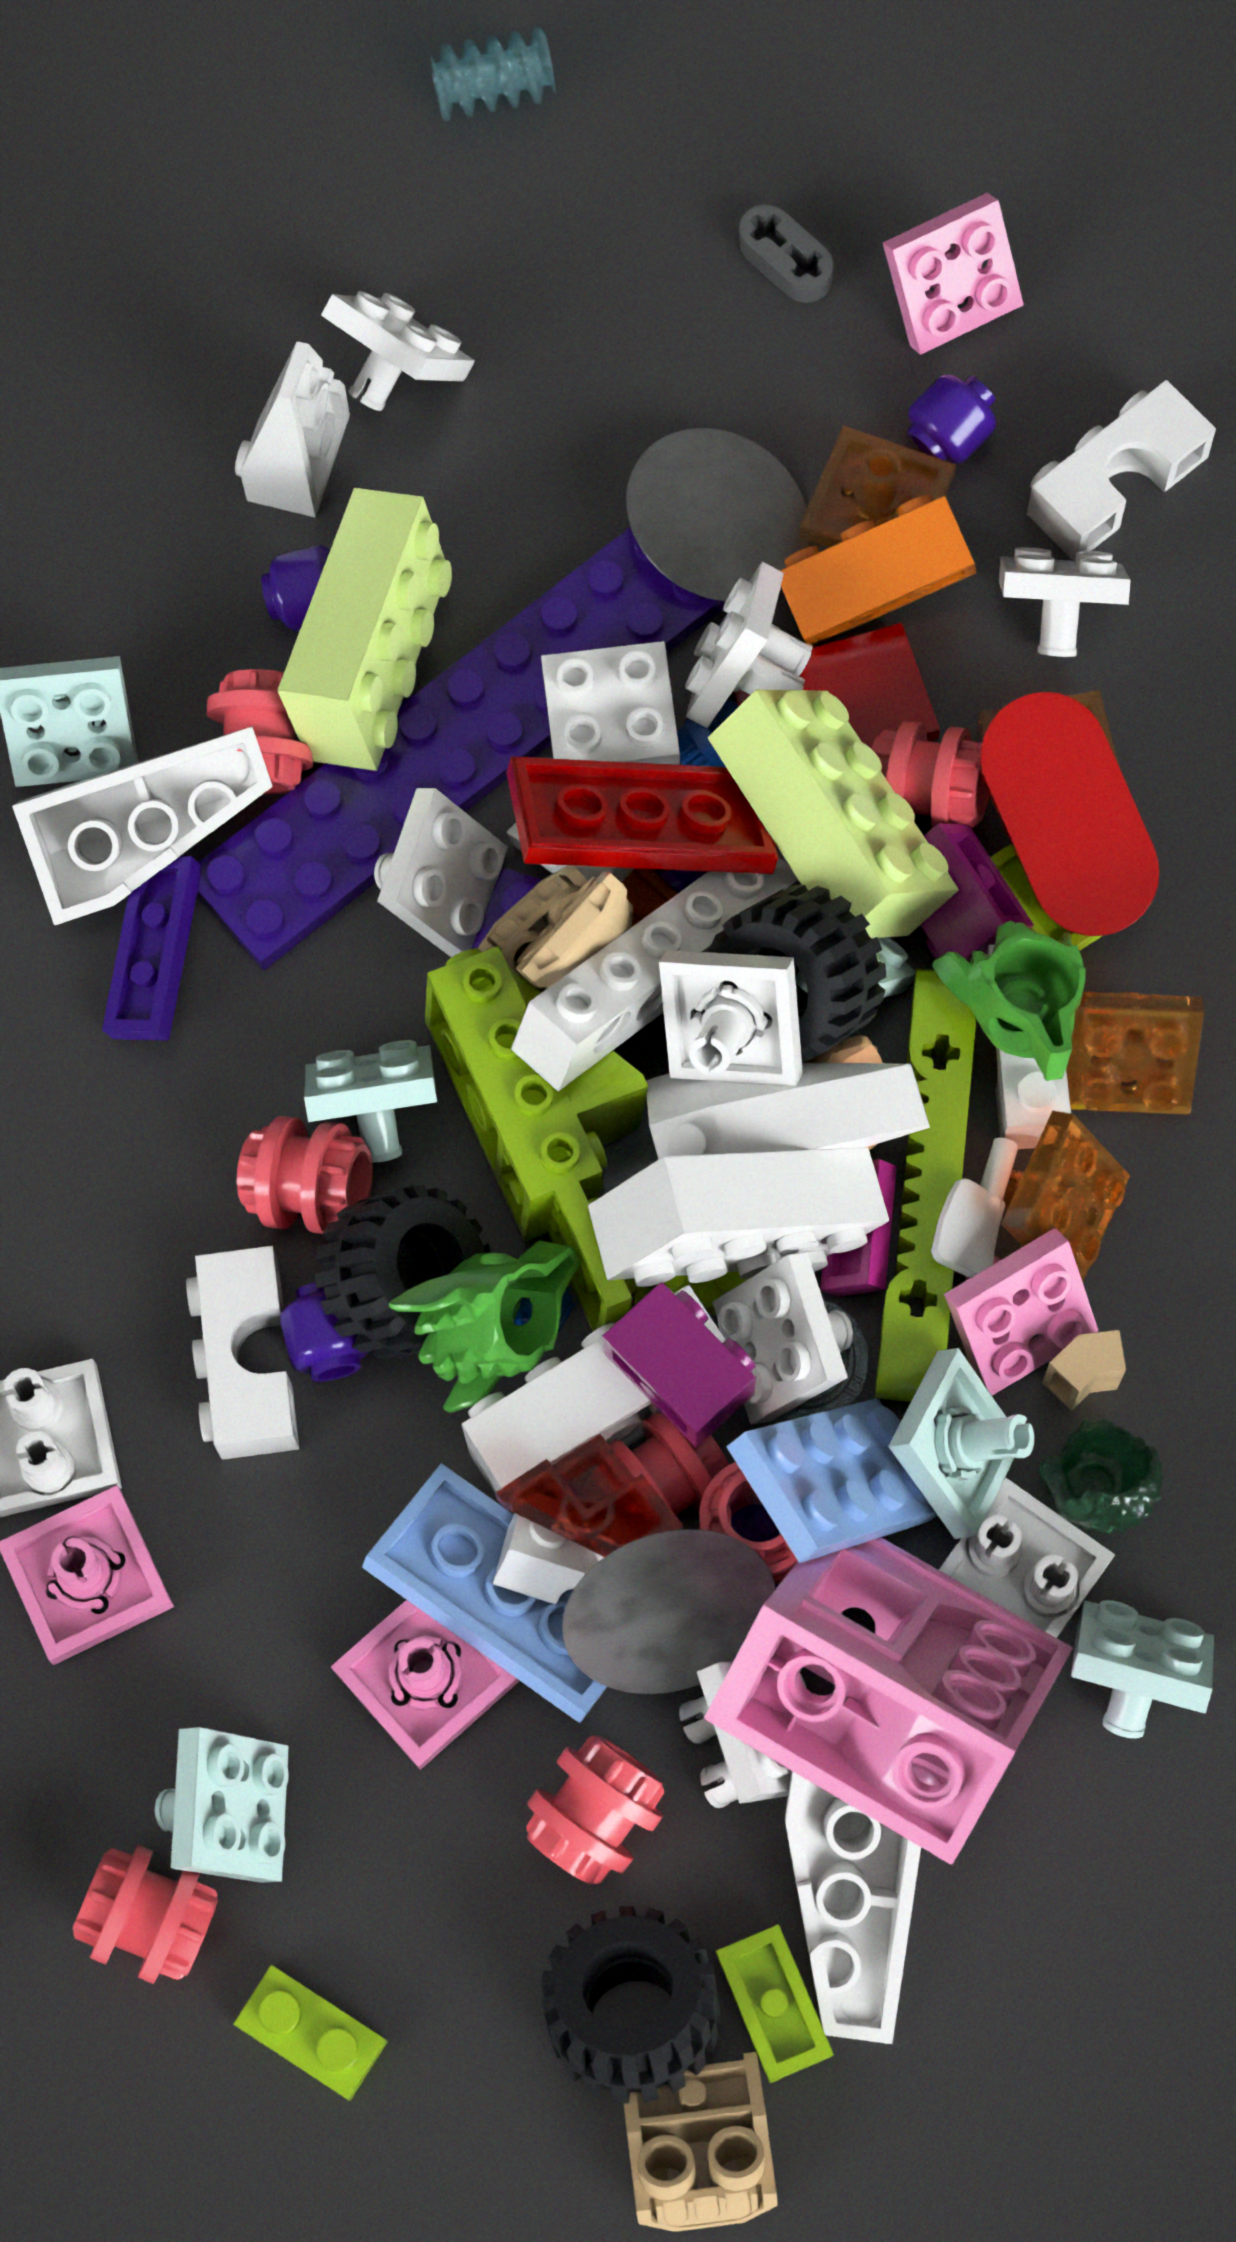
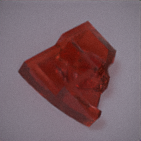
M601 1434L554 1465H551L545 1459L496 1492V1500L503 1508L603 1557L637 1539L661 1532L683 1529V1524L644 1475L641 1474L635 1478Z

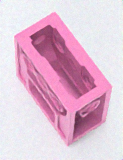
M880 1537L803 1563L798 1561L762 1606L704 1719L952 1865L1073 1647ZM858 1607L868 1612L875 1622V1634L843 1616V1610ZM801 1667L809 1669L834 1684V1692L829 1695L819 1696L807 1690L801 1681Z

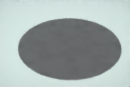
M694 428L678 431L661 438L651 445L640 456L630 475L627 486L626 507L628 520L638 545L649 561L664 576L691 593L713 600L726 601L736 582L740 578L750 581L762 561L777 570H782L786 568L784 560L788 556L808 547L810 534L809 517L798 485L787 469L771 453L745 437L711 428Z
M691 1529L673 1530L649 1535L611 1552L597 1562L578 1582L570 1595L563 1615L562 1632L565 1647L575 1665L584 1674L594 1681L615 1690L637 1694H659L691 1688L700 1684L697 1675L698 1671L719 1662L735 1660L762 1606L776 1590L774 1579L767 1564L756 1551L740 1540L728 1535Z

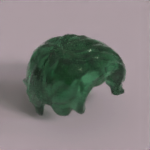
M1084 1419L1079 1428L1068 1437L1059 1455H1050L1038 1467L1041 1481L1045 1485L1046 1492L1052 1499L1053 1506L1058 1514L1066 1521L1074 1522L1087 1532L1097 1531L1105 1535L1125 1533L1130 1528L1141 1524L1143 1518H1148L1153 1512L1152 1505L1162 1498L1159 1491L1162 1487L1164 1476L1161 1472L1162 1464L1156 1449L1146 1445L1145 1440L1141 1437H1134L1128 1430L1121 1426H1115L1108 1419H1100L1098 1421Z

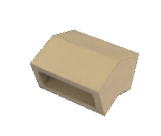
M1113 1330L1078 1335L1049 1363L1042 1383L1070 1411L1089 1393L1117 1390L1126 1371L1120 1331Z

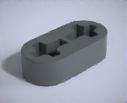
M764 204L746 211L739 225V247L746 260L795 301L808 303L823 298L831 289L834 263L832 255L827 248L785 211L776 206ZM758 229L763 234L769 233L771 230L776 231L775 243L768 237H763L759 241L755 240V231ZM797 265L804 270H809L813 266L817 267V277L814 278L808 273L800 278L797 277Z

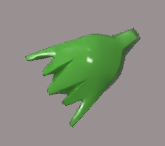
M1009 921L998 926L992 954L972 951V958L969 963L957 952H946L933 962L932 967L942 982L961 1002L972 1010L982 1030L994 1046L1007 1054L1023 1058H1034L1046 1081L1063 1078L1072 1052L1071 1035L1074 1028L1075 1011L1082 999L1086 968H1083V959L1078 946L1072 945L1071 935L1068 932H1064L1058 942L1034 931L1024 923L1015 924L1014 921Z
M539 1240L519 1258L511 1257L505 1253L487 1252L475 1254L460 1263L448 1275L428 1280L405 1291L389 1302V1308L397 1312H421L415 1325V1334L422 1335L428 1333L418 1355L422 1364L434 1362L433 1369L445 1381H450L458 1375V1380L443 1406L445 1411L453 1413L474 1406L489 1395L503 1376L513 1377L520 1372L532 1371L540 1362L544 1352L553 1350L559 1329L562 1296L580 1265L578 1253L573 1246ZM522 1298H529L532 1303L531 1318L526 1324L518 1326L514 1323Z

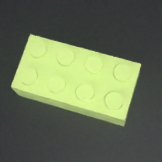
M360 488L353 489L277 690L299 741L309 746L314 762L377 771L385 748H391L395 741L399 708L403 697H409L413 691L416 680L415 664L421 647H427L432 639L434 630L433 614L439 598L447 595L452 579L451 564L448 560H445L439 543L438 526L432 523L424 497Z
M756 689L708 737V740L802 885H806L808 890L816 886L829 889L831 900L841 895L851 902L850 912L855 917L862 913L870 923L865 929L871 939L875 937L909 936L959 891L947 872L948 864L946 859L937 848L927 842L914 822L915 814L913 809L903 797L894 792L881 772L882 764L880 759L870 747L861 742L848 722L849 714L847 709L838 698L828 691Z

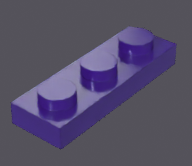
M179 856L128 895L102 1031L112 1039L169 1041L202 870V866L192 856Z

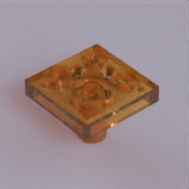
M843 425L800 524L799 537L830 548L842 542L841 533L859 523L874 520L877 527L899 517L896 509L914 498L929 494L934 501L943 496L946 497L955 476L956 464ZM843 490H845V494H851L853 492L854 498L851 499V496H845L844 498L841 495V492Z
M1130 991L1121 993L1083 992L1080 1005L1075 1011L1074 1028L1071 1035L1072 1052L1066 1067L1070 1109L1190 1115L1204 1018L1203 997L1138 994ZM1133 1080L1137 1081V1083L1133 1086H1124L1121 1084L1123 1081L1127 1083L1133 1082Z
M1052 1110L1026 1170L1021 1171L1012 1167L1009 1177L1011 1184H1007L1003 1197L1005 1208H1008L1001 1225L1023 1247L1056 1228L1069 1241L1083 1282L1090 1266L1099 1255L1101 1241L1114 1211L1124 1199L1126 1184L1130 1175L1074 1114Z

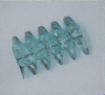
M540 26L533 27L529 46L525 44L518 31H511L508 37L507 50L502 48L495 35H489L486 39L484 54L482 55L471 39L464 41L460 59H458L448 43L442 44L438 63H435L430 55L439 111L445 122L451 120L453 103L459 102L468 118L473 117L476 98H482L489 112L494 113L496 112L499 94L504 93L511 107L516 109L519 108L521 90L527 89L535 105L542 102L544 86L550 85L555 93L549 47L546 35Z

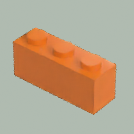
M929 494L919 496L896 509L899 517L877 527L874 520L859 523L841 533L842 542L821 552L818 546H810L793 553L784 560L786 568L779 570L784 573L781 588L805 643L816 646L977 573L973 558L945 496L934 501Z

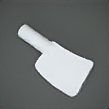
M1007 1138L994 1139L980 1185L969 1179L956 1181L947 1196L938 1219L931 1250L934 1260L969 1278L989 1268L994 1262L999 1225L1005 1208L1003 1197L1019 1148L1018 1144Z

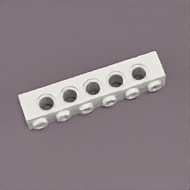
M775 844L778 861L773 874L708 871L531 1000L511 1050L553 1088L560 1091L662 1014L664 1010L659 961L666 950L716 953L711 944L715 935L724 930L722 925L727 920L782 889L786 890L794 885H802L777 845Z

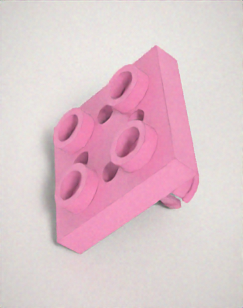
M988 192L883 242L909 344L920 355L1024 305L999 201ZM988 259L987 265L982 268L984 260ZM968 298L967 304L963 308H958V304H962Z
M1056 1228L1002 1260L994 1255L992 1266L972 1278L965 1276L966 1281L944 1294L969 1363L992 1396L1054 1359L1078 1335L1097 1333L1099 1331L1069 1241Z
M118 1485L0 1541V1552L47 1658L53 1665L174 1607ZM117 1553L123 1554L126 1559L124 1566L121 1569L112 1570L108 1562L109 1558L114 1564H120L121 1559ZM58 1582L65 1593L62 1594L54 1583ZM48 1589L53 1595H56L58 1599L49 1598ZM105 1597L109 1603L107 1610L101 1614L93 1613L91 1609H101L104 1606L102 1600L96 1598Z
M408 1600L404 1601L331 1666L333 1672L419 1770L425 1767L520 1682L516 1677ZM452 1644H456L460 1647L461 1653L459 1657L457 1656L456 1649ZM446 1645H447V1652H448V1654L450 1655V1657H451V1659H452L453 1661H449L447 1655H446L445 1652L443 1651V1649H444V1647H445ZM400 1688H404L411 1696L409 1702L403 1706L395 1705L392 1702L393 1693L398 1701L404 1700V1694ZM445 1691L447 1692L444 1694L443 1700L446 1704L452 1702L453 1695L457 1694V1703L452 1708H444L439 1704V1697Z

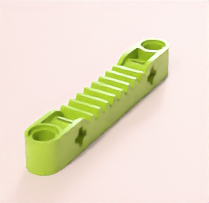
M916 968L906 1064H911L930 1128L911 1133L908 1136L905 1155L907 1159L903 1176L904 1187L901 1198L902 1210L898 1229L900 1233L896 1250L898 1256L894 1278L889 1284L882 1312L875 1399L904 1402L912 1401L937 1351L947 1350L950 1309L944 1294L952 1290L954 1270L936 1262L931 1250L938 1219L947 1196L954 1183L961 1180L963 1175L976 1017L972 1010L947 988L935 970ZM933 1055L945 1056V1070L933 1068ZM910 1297L923 1299L922 1305L925 1309L923 1317L910 1315L911 1309L910 1305H908Z

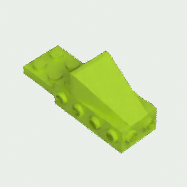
M499 946L483 952L478 948L462 951L451 957L444 967L427 973L425 1023L524 1242L548 1233L552 1243L573 1246L578 1253L580 1265L572 1276L570 1283L592 1331L608 1323L614 1322L616 1324L632 1309L631 1294L637 1292L635 1279L607 1280L588 1205L598 1199L599 1190L603 1189L602 1169L608 1167V1162L602 1145L639 1131L648 1084L642 1073L617 1053L611 1051L560 1091H557L511 1050L529 1002L541 994V992L509 968Z

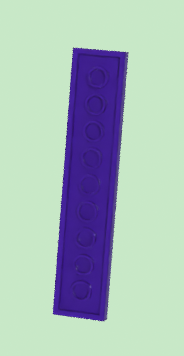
M630 526L401 704L397 714L398 727L395 741L391 748H385L377 771L324 764L297 785L295 790L288 792L198 863L202 866L197 896L263 971L376 883L374 876L375 864L381 855L395 852L417 788H436L466 812L507 780L506 772L511 756L536 757L552 744L542 670V655L665 641L667 654L723 610L726 601L699 596L669 580L643 553Z

